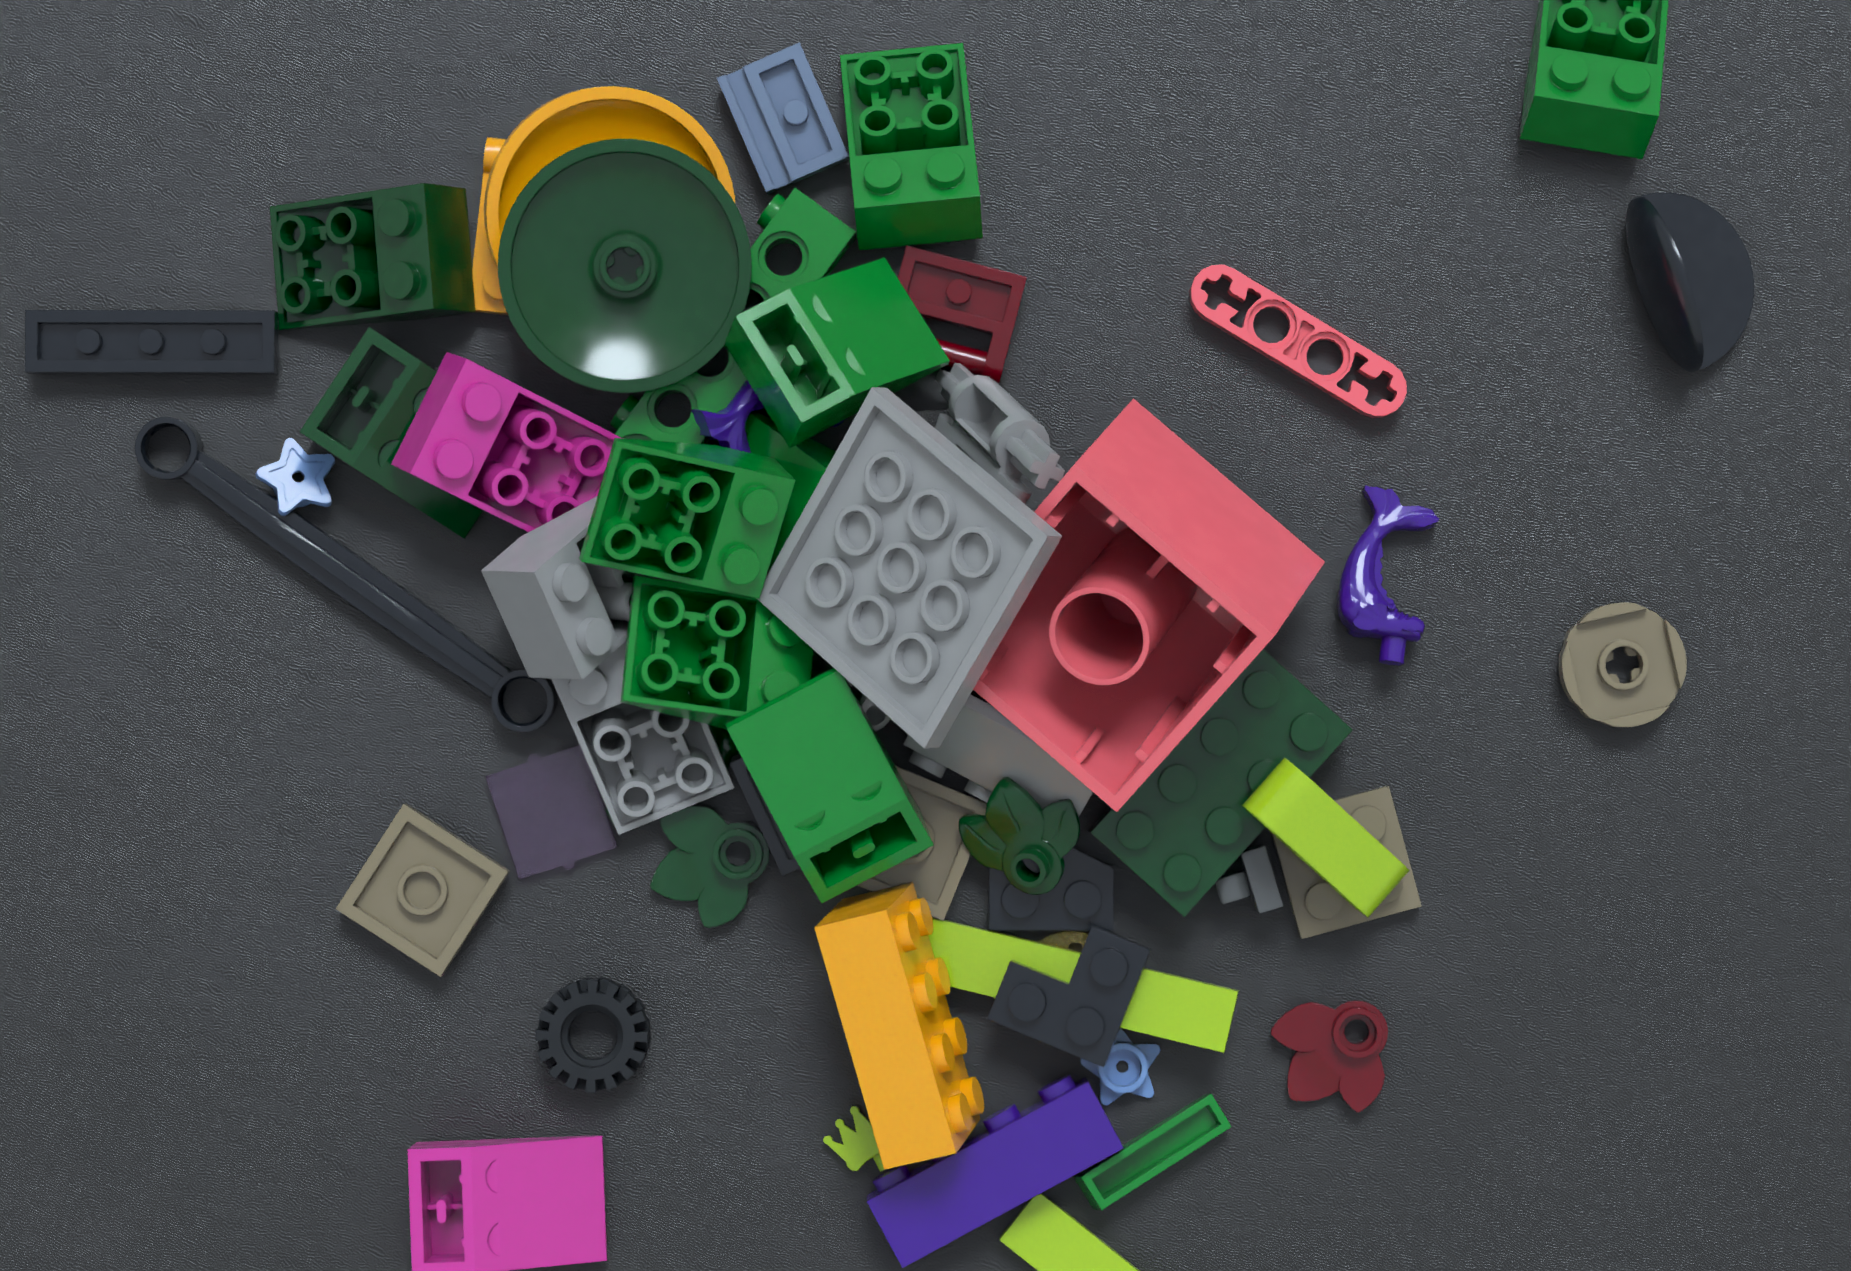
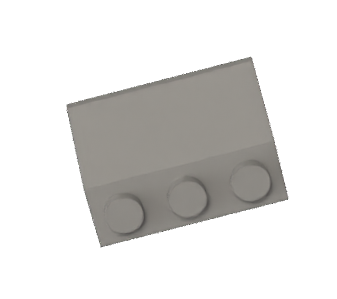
M971 694L939 748L924 749L909 735L903 745L914 750L909 762L939 778L943 777L947 768L968 778L969 781L964 791L986 803L993 789L1003 777H1009L1024 788L1042 809L1050 803L1070 799L1078 817L1093 793L992 705Z

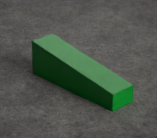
M1205 1094L1123 1144L1124 1149L1079 1172L1073 1178L1092 1209L1103 1210L1232 1126L1213 1095Z

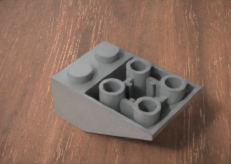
M597 496L519 537L481 570L526 672L531 678L585 679L627 641L633 577L640 576L666 580L580 561L579 557Z
M626 642L585 679H552L618 835L734 788L710 725L620 702Z

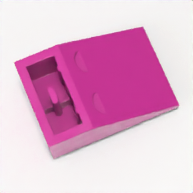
M446 352L391 465L522 530L530 532L598 496L614 438L621 437L466 358Z
M603 1135L416 1142L408 1149L412 1271H510L607 1261Z

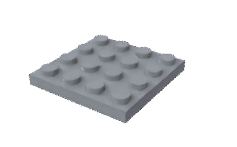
M872 387L766 576L758 600L924 749L939 748L1057 547L1062 535L888 388Z

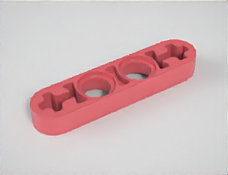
M1223 264L1211 265L1202 269L1194 278L1189 290L1190 303L1194 312L1202 319L1358 413L1370 418H1383L1395 412L1404 402L1407 393L1406 380L1402 371L1394 364L1236 269ZM1220 277L1227 279L1231 283L1227 293L1241 303L1245 301L1247 291L1259 298L1246 312L1242 328L1230 322V319L1238 313L1236 309L1225 303L1219 304L1215 310L1205 305L1208 294L1201 289L1204 281L1215 284ZM1265 308L1280 310L1288 320L1289 330L1287 335L1277 343L1262 341L1254 331V318L1259 311ZM1318 340H1328L1339 347L1342 354V362L1335 373L1321 375L1315 373L1309 367L1307 352L1312 343ZM1354 355L1365 361V364L1356 372L1371 380L1377 378L1381 373L1390 378L1387 389L1394 394L1391 402L1381 399L1374 406L1370 405L1365 401L1368 390L1354 380L1349 383L1348 392L1337 386V383L1350 371Z

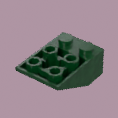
M420 183L270 206L279 330L419 320L476 312L466 188Z
M369 327L307 419L300 433L466 539L484 510L391 465L437 371Z

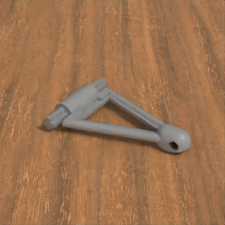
M954 363L950 372L940 369L935 381L943 387L940 394L949 402L950 416L939 413L935 426L936 430L1024 504L1032 495V491L1020 481L1022 474L1033 485L1041 489L1046 488L1049 479L1059 482L1063 478L1065 470L1058 464L1060 456L1050 447L1049 434L1044 426L996 381L988 376L974 375L961 363ZM862 694L859 703L875 731H878L890 721V718Z

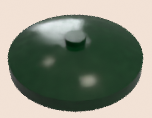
M611 139L586 144L568 151L542 168L524 187L511 207L504 224L498 252V277L503 303L511 323L526 346L544 364L563 377L586 387L616 393H635L662 388L686 378L708 363L725 345L735 316L744 311L752 276V258L746 227L736 204L724 186L710 171L684 153L662 144L638 139Z

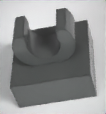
M1259 844L1246 848L1239 856L1242 870L1223 875L1215 883L1222 904L1250 896L1254 910L1259 914L1283 907L1264 845Z

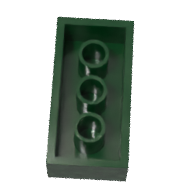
M1263 649L1120 810L1116 812L1109 807L1088 831L1185 917L1265 828L1242 805L1283 758L1289 760L1310 778L1353 729Z

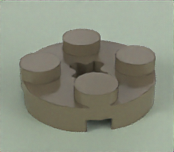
M1624 602L1597 607L1584 614L1575 625L1568 629L1559 654L1558 669L1566 696L1585 718L1612 727H1634L1655 720L1668 709V705L1675 699L1678 689H1681L1686 677L1687 659L1685 648L1678 632L1667 620H1663L1656 612L1648 610L1646 607L1636 603ZM1620 646L1623 647L1626 656H1637L1639 661V667L1630 671V681L1626 683H1620L1617 674H1608L1606 670V662L1613 659V650Z

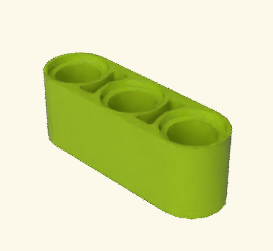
M1283 758L1242 805L1367 918L1371 916L1409 872V869L1286 758Z

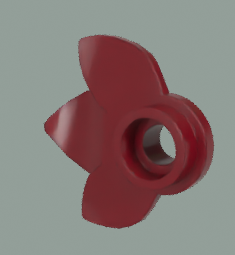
M1352 1000L1344 1002L1333 1009L1316 1002H1308L1285 1012L1273 1025L1270 1031L1271 1035L1284 1046L1296 1051L1292 1056L1287 1074L1288 1095L1293 1101H1315L1330 1096L1339 1090L1346 1103L1359 1113L1367 1108L1380 1094L1385 1074L1379 1054L1387 1042L1388 1026L1383 1014L1372 1004L1365 1001ZM1352 1020H1362L1367 1026L1366 1037L1357 1043L1348 1041L1344 1034L1346 1025Z

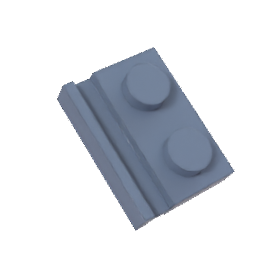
M800 42L743 66L738 71L717 78L767 195L786 185L794 184L849 160V155Z

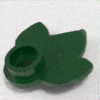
M1003 777L997 783L988 799L985 816L978 814L962 816L959 819V833L971 856L980 864L1004 871L1008 881L1018 890L1031 895H1041L1055 888L1062 879L1065 869L1063 857L1078 842L1080 822L1076 809L1070 799L1050 803L1042 809L1024 788L1009 777ZM1023 859H1031L1036 862L1040 873H1035L1027 868Z
M689 806L660 818L659 822L664 833L676 848L671 850L657 867L651 880V889L673 900H698L700 918L706 928L722 925L733 920L746 905L749 883L760 877L768 865L770 851L763 834L754 826L746 823L727 824L720 815L709 807ZM737 841L745 843L750 849L749 861L741 866L732 864L727 857L728 847Z

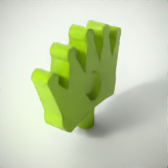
M852 1106L850 1113L853 1115L856 1132L846 1126L844 1120L837 1119L835 1126L839 1128L843 1144L833 1141V1137L830 1135L825 1136L823 1141L846 1161L847 1167L850 1170L858 1171L867 1161L873 1158L878 1169L882 1172L884 1167L871 1123L857 1106Z

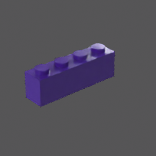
M1067 1074L1039 1089L1037 1093L1041 1101L1019 1112L1017 1106L1012 1104L995 1112L982 1121L986 1131L964 1142L956 1154L931 1159L912 1171H909L906 1165L894 1167L872 1180L877 1190L867 1195V1203L902 1268L1124 1149L1086 1077L1074 1082L1071 1075Z

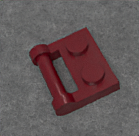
M906 245L898 279L921 316L993 334L988 352L937 339L950 360L949 364L945 367L952 368L954 363H961L971 373L988 376L999 384L1027 277Z

